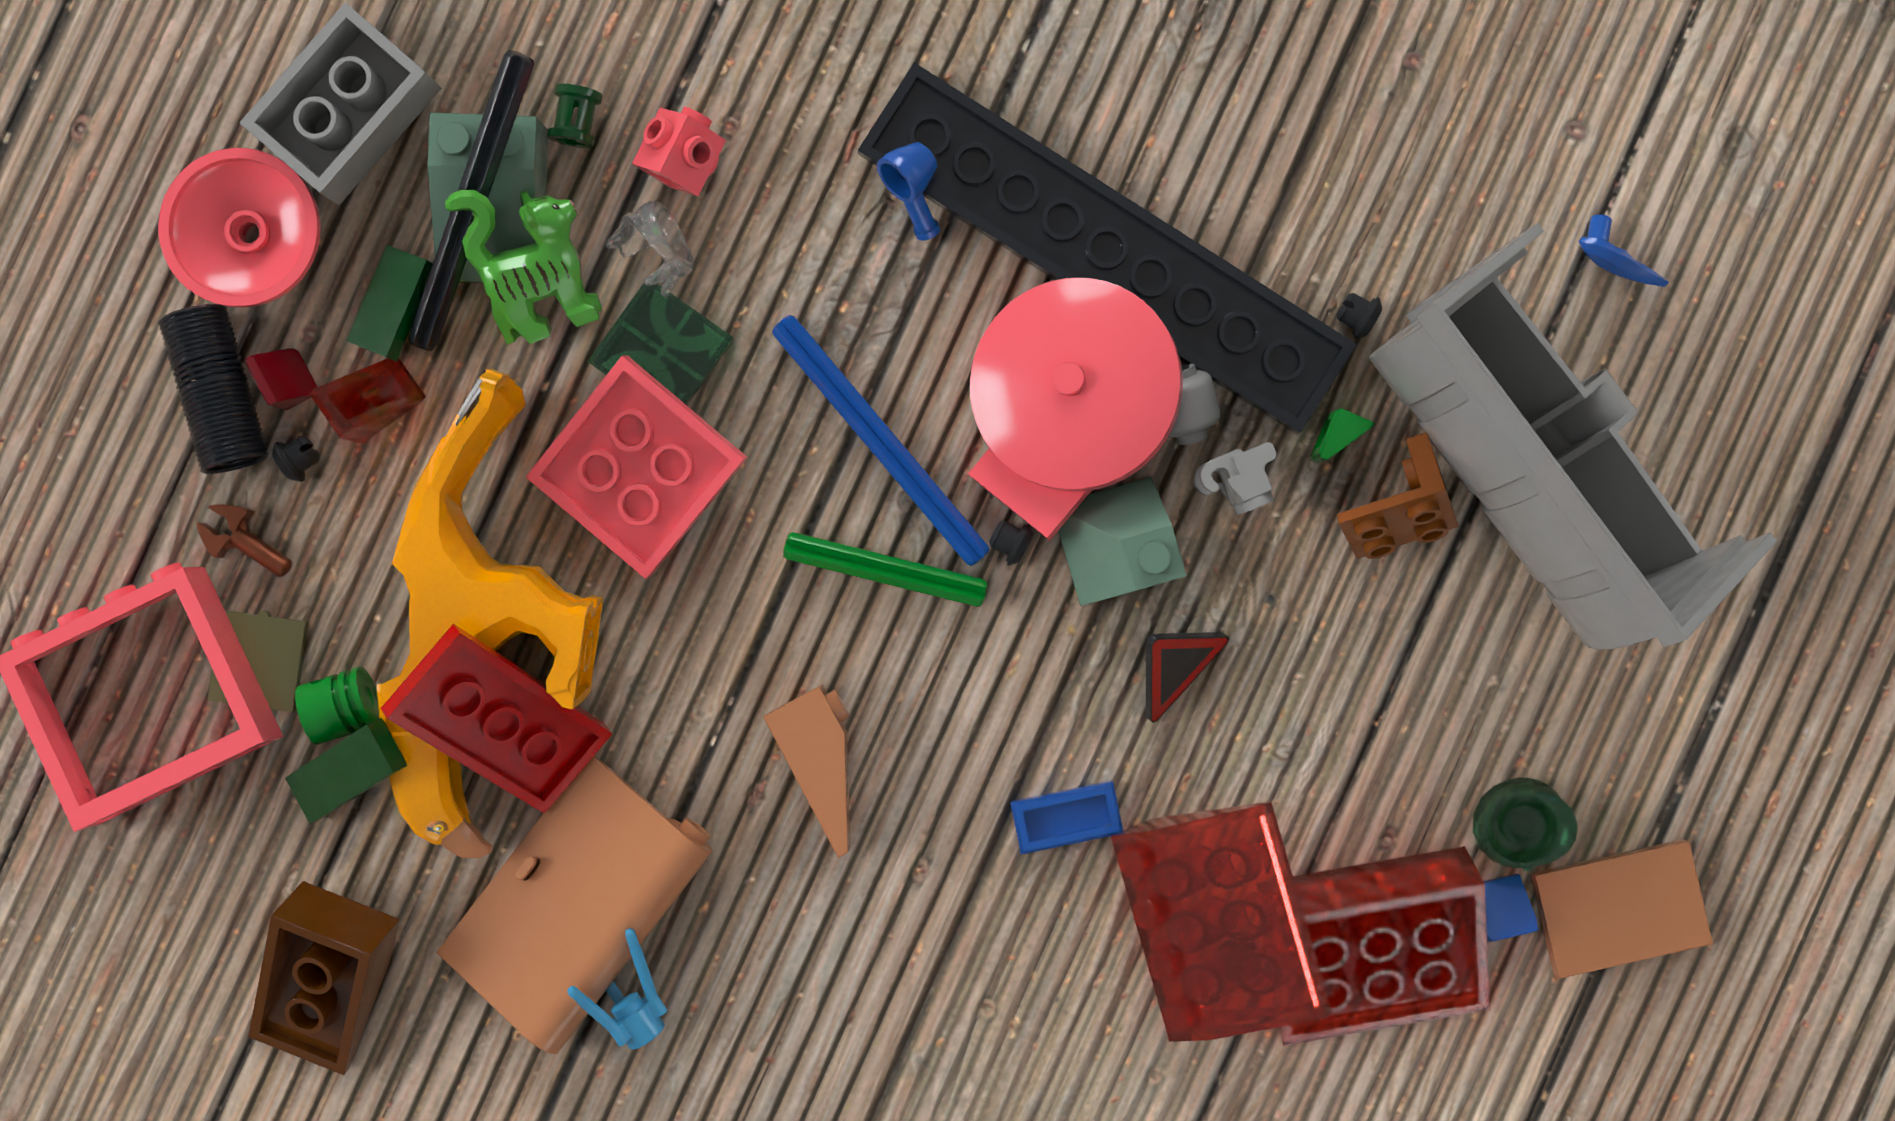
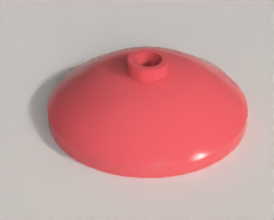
M250 148L221 149L208 153L190 163L178 174L168 188L161 204L158 221L160 247L166 263L175 277L197 296L218 305L236 308L254 307L270 303L293 289L306 275L315 259L321 232L316 200L303 178L282 160L271 154ZM257 226L259 229L257 240L248 243L246 240L248 229Z

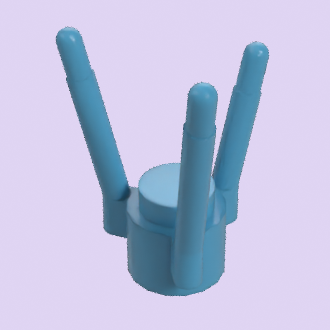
M629 928L625 931V937L645 997L641 998L637 992L624 997L613 981L606 990L615 1003L611 1009V1013L614 1016L613 1019L577 987L570 986L567 993L581 1008L609 1031L619 1047L627 1044L629 1049L634 1050L646 1045L660 1034L665 1027L661 1016L668 1010L657 994L634 929Z

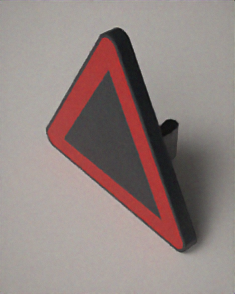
M1223 632L1162 633L1150 635L1146 640L1145 658L1146 718L1153 723L1158 721L1227 645L1229 637Z

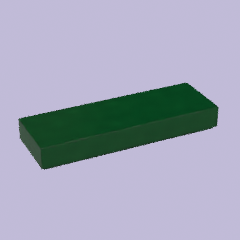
M380 718L354 732L285 779L309 824L397 773L405 768L407 764L384 720Z

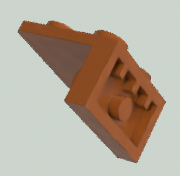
M1426 432L1406 439L1411 458L1401 462L1411 489L1410 491L1337 514L1339 525L1356 558L1365 556L1368 559L1382 558L1393 553L1397 546L1416 540L1420 543L1433 542L1446 536L1449 532L1448 530L1459 527L1440 467Z

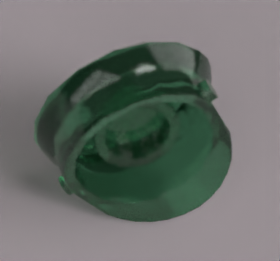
M1518 777L1493 786L1481 797L1473 813V834L1479 849L1493 862L1505 867L1523 868V871L1533 870L1536 866L1549 864L1567 854L1576 841L1578 825L1571 807L1561 799L1554 789L1537 779Z

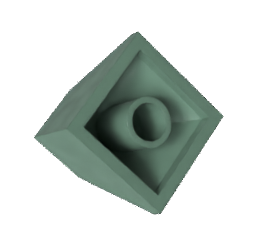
M1152 477L1088 495L1058 531L1080 606L1187 576L1172 524Z

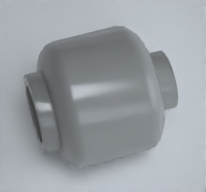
M1193 363L1181 364L1183 374L1182 400L1178 417L1168 438H1176L1178 445L1192 444L1208 437L1207 429L1220 419V407L1212 377L1206 371L1196 370Z

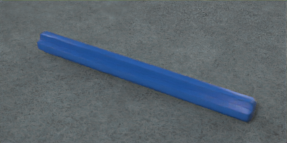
M792 315L778 322L772 330L774 337L964 562L972 566L987 555L989 546L800 322Z

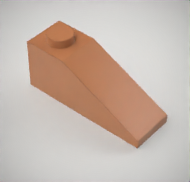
M822 684L769 712L763 718L839 858L848 853L850 848L847 729L843 723L844 720L850 718V715L838 692L833 690L827 693Z

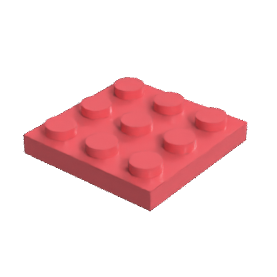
M623 355L538 460L526 478L642 577L647 579L653 575L748 457L628 355Z

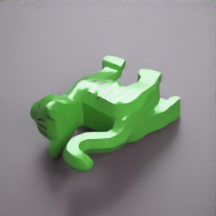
M460 190L452 193L446 199L445 208L449 212L469 210L474 215V221L463 238L465 255L476 269L486 294L491 298L493 318L507 344L515 342L520 336L524 337L529 344L550 337L552 328L547 317L537 314L534 302L554 295L563 307L567 317L576 327L599 319V311H602L600 299L597 294L585 292L582 282L580 255L569 237L571 224L577 216L576 207L571 200H557L549 195L531 198L526 190L520 192L522 206L519 209V214L523 221V226L536 243L491 254L486 249L485 243L495 228V209L488 198L475 190Z

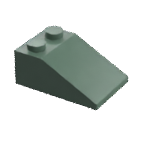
M430 112L428 178L435 256L450 212L445 208V201L452 193L458 191L483 114ZM516 116L488 200L495 209V228L485 243L486 249L491 254L536 243L523 226V221L519 214V209L522 206L520 192L526 190L531 198L542 197L547 194L548 129L536 116ZM467 259L459 283H482L476 269Z

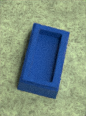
M1112 780L1010 801L1021 855L1124 833Z

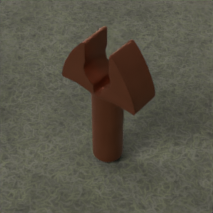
M224 504L208 506L209 509L227 519L228 528L232 531V535H220L208 524L197 522V529L201 540L214 558H224L228 549L237 548L278 577H283L290 571L292 561L250 532L248 520L255 513L254 510Z

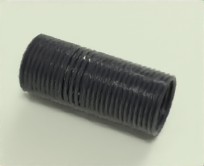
M218 304L186 307L166 314L158 321L161 335L163 336L162 340H164V345L166 346L165 350L169 356L168 360L170 361V366H172L171 371L174 372L173 377H175V383L177 384L176 389L179 390L178 396H180L181 406H183V411L185 412L184 416L188 422L187 426L189 427V432H191V441L194 442V451L197 452L196 457H198L197 462H199V467H201L200 472L204 474H217L242 469L260 463L269 456V453H267L268 448H266L267 443L264 442L265 438H263L264 433L261 432V423L258 422V413L255 412L254 398L251 397V388L248 387L247 374L243 373L245 368L242 367L243 362L240 361L242 356L238 355L240 350L237 347L238 343L235 342L236 337H234L235 333L233 332V327H231L230 317H228V308Z

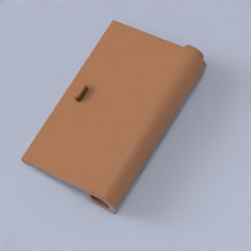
M594 755L547 812L541 815L436 953L529 1042L547 1053L558 1054L588 1015L568 995V988L575 986L592 1001L598 1002L632 957L625 937V931L629 928L634 929L641 946L713 852L707 843L711 835L690 818L686 817L680 823L665 817Z

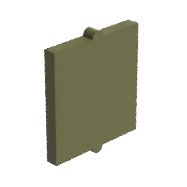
M225 610L272 710L296 712L295 690L300 685L309 622L271 617L269 611H260L256 615ZM212 669L207 701L228 703Z

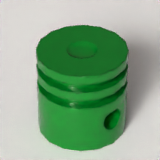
M362 666L352 668L351 671L340 672L338 675H330L299 685L295 690L296 708L301 725L310 741L315 745L351 735L365 725L380 719L377 689L371 676Z

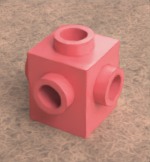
M684 106L681 113L659 108L656 116L647 124L644 130L643 142L632 164L669 188L698 197L708 176L717 167L719 154L726 140L710 130L709 127L712 121L696 110Z

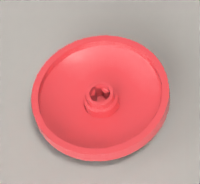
M1093 278L1054 280L1038 285L1016 297L999 312L986 329L975 352L970 375V398L974 418L983 439L995 456L1008 468L1027 480L1047 488L1062 491H1088L1110 486L1126 479L1145 466L1158 453L1170 435L1178 417L1183 392V374L1178 350L1170 332L1159 316L1149 305L1132 292L1113 283Z

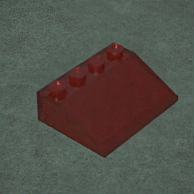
M1271 801L1153 818L1111 836L1169 1042L1214 1040L1325 1019L1332 1015Z
M1465 846L1257 882L1261 927L1283 1046L1490 1010L1485 883Z

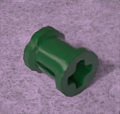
M557 84L554 94L559 97L555 123L554 127L548 129L547 138L571 147L593 148L595 138L590 134L595 106L601 104L603 95L596 90L579 85ZM577 107L576 124L571 125L573 110Z

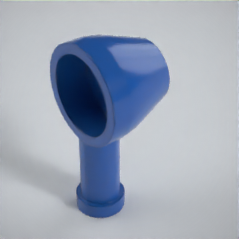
M915 142L886 153L877 161V171L886 188L895 197L904 202L914 225L913 231L916 238L920 241L932 239L940 232L938 221L933 218L923 195L937 169V161L925 145Z

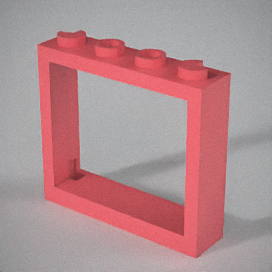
M180 562L164 566L151 573L150 576L153 582L136 589L135 585H128L114 590L103 597L106 602L105 605L91 612L88 607H84L64 614L57 619L60 627L45 634L42 630L23 634L10 641L12 650L0 655V674L74 832L100 825L284 737L205 567H182ZM177 593L240 730L97 797L34 661Z

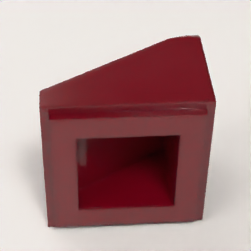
M281 349L254 354L245 358L247 361L245 364L267 405L289 410L312 398L319 392L316 382L297 349Z

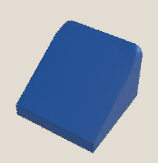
M1516 873L1467 885L1478 935L1487 942L1539 931L1537 919L1520 874Z

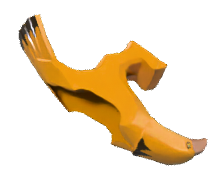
M491 368L485 369L483 374L478 377L457 413L446 437H443L414 486L392 564L403 574L410 594V654L399 676L383 684H377L379 718L384 720L407 764L405 768L389 777L398 811L417 836L433 845H442L461 858H481L492 853L493 846L484 839L469 814L463 791L461 763L388 720L380 708L454 623L497 653H499L504 644L522 632L537 635L554 655L553 667L546 679V693L550 694L562 707L573 710L591 693L603 606V597L592 595L583 598L564 591L540 566L501 564L494 560L475 536L463 513V490L495 440L526 406L523 389L515 384V380L511 379L510 375Z

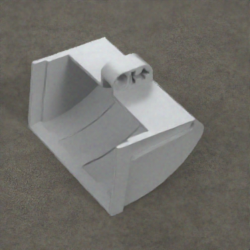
M1537 222L1408 312L1406 316L1411 324L1382 344L1370 355L1369 359L1404 406L1411 408L1418 418L1417 423L1428 434L1431 442L1467 490L1477 496L1482 503V510L1534 579L1543 584L1549 599L1584 645L1596 650L1615 649L1657 637L1665 648L1687 640L1771 549L1777 540L1771 532L1747 542L1740 535L1701 550L1618 433L1638 414L1637 409L1607 369H1603L1580 382L1497 278L1529 253L1525 247L1544 232Z

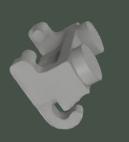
M1266 442L1245 452L1241 449H1236L1212 459L1197 468L1193 477L1194 486L1199 493L1205 496L1219 490L1229 501L1230 505L1234 507L1237 515L1274 501V497L1271 493V490H1273L1265 472V465L1276 458L1275 448L1272 443ZM1217 472L1222 482H1215L1212 479V473Z

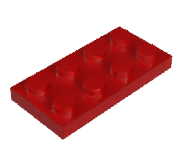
M454 623L380 708L385 717L391 722L544 814L613 734L603 722L579 706L573 710L562 707L550 694L546 693V685Z

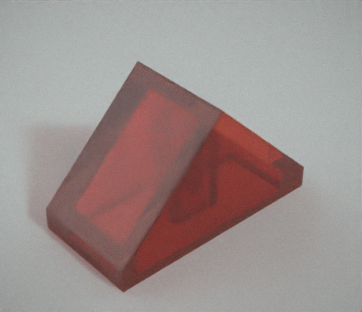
M389 358L314 388L309 394L340 438L361 444L426 398L400 358H398L397 362Z

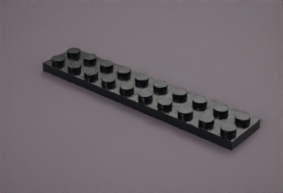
M915 62L858 149V155L877 166V161L886 153L915 142L922 143L932 152L937 161V169L923 192L925 198L1054 280L1093 278L1113 283L1132 292L1149 305L1165 324L1174 340L1181 361L1193 363L1196 370L1208 372L1214 382L1295 434L1301 433L1357 345Z

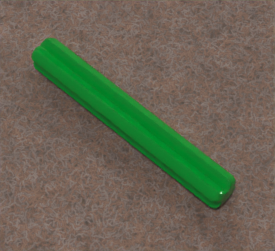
M795 532L788 534L783 549V557L787 560L976 607L984 603L988 587L984 579Z

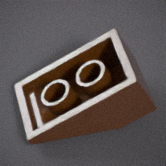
M302 881L271 915L248 1037L345 1075L350 1068L390 963L400 919Z

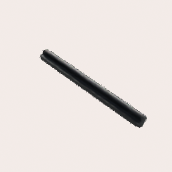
M509 50L503 55L458 191L475 190L487 198L489 197L534 67V60L525 54ZM469 210L450 212L408 336V341L411 345L426 351H433L438 345L467 261L463 238L474 221V215Z

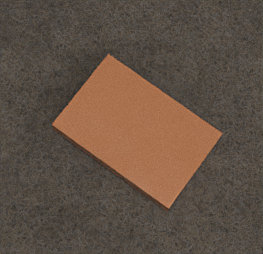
M1680 839L1530 873L1553 975L1559 979L1713 944L1691 846L1687 840Z

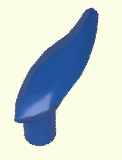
M1593 215L1591 217L1588 236L1582 237L1579 240L1582 250L1589 259L1599 267L1617 276L1640 283L1666 287L1669 281L1635 260L1626 250L1620 249L1609 242L1612 219L1609 216Z

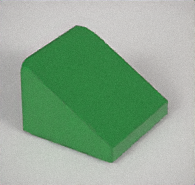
M1342 408L1327 414L1310 454V461L1318 464L1328 460L1372 428L1375 423Z

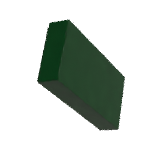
M386 245L349 333L347 342L397 362L412 327L433 263Z

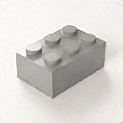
M345 2L239 123L320 194L340 205L442 88L421 67Z

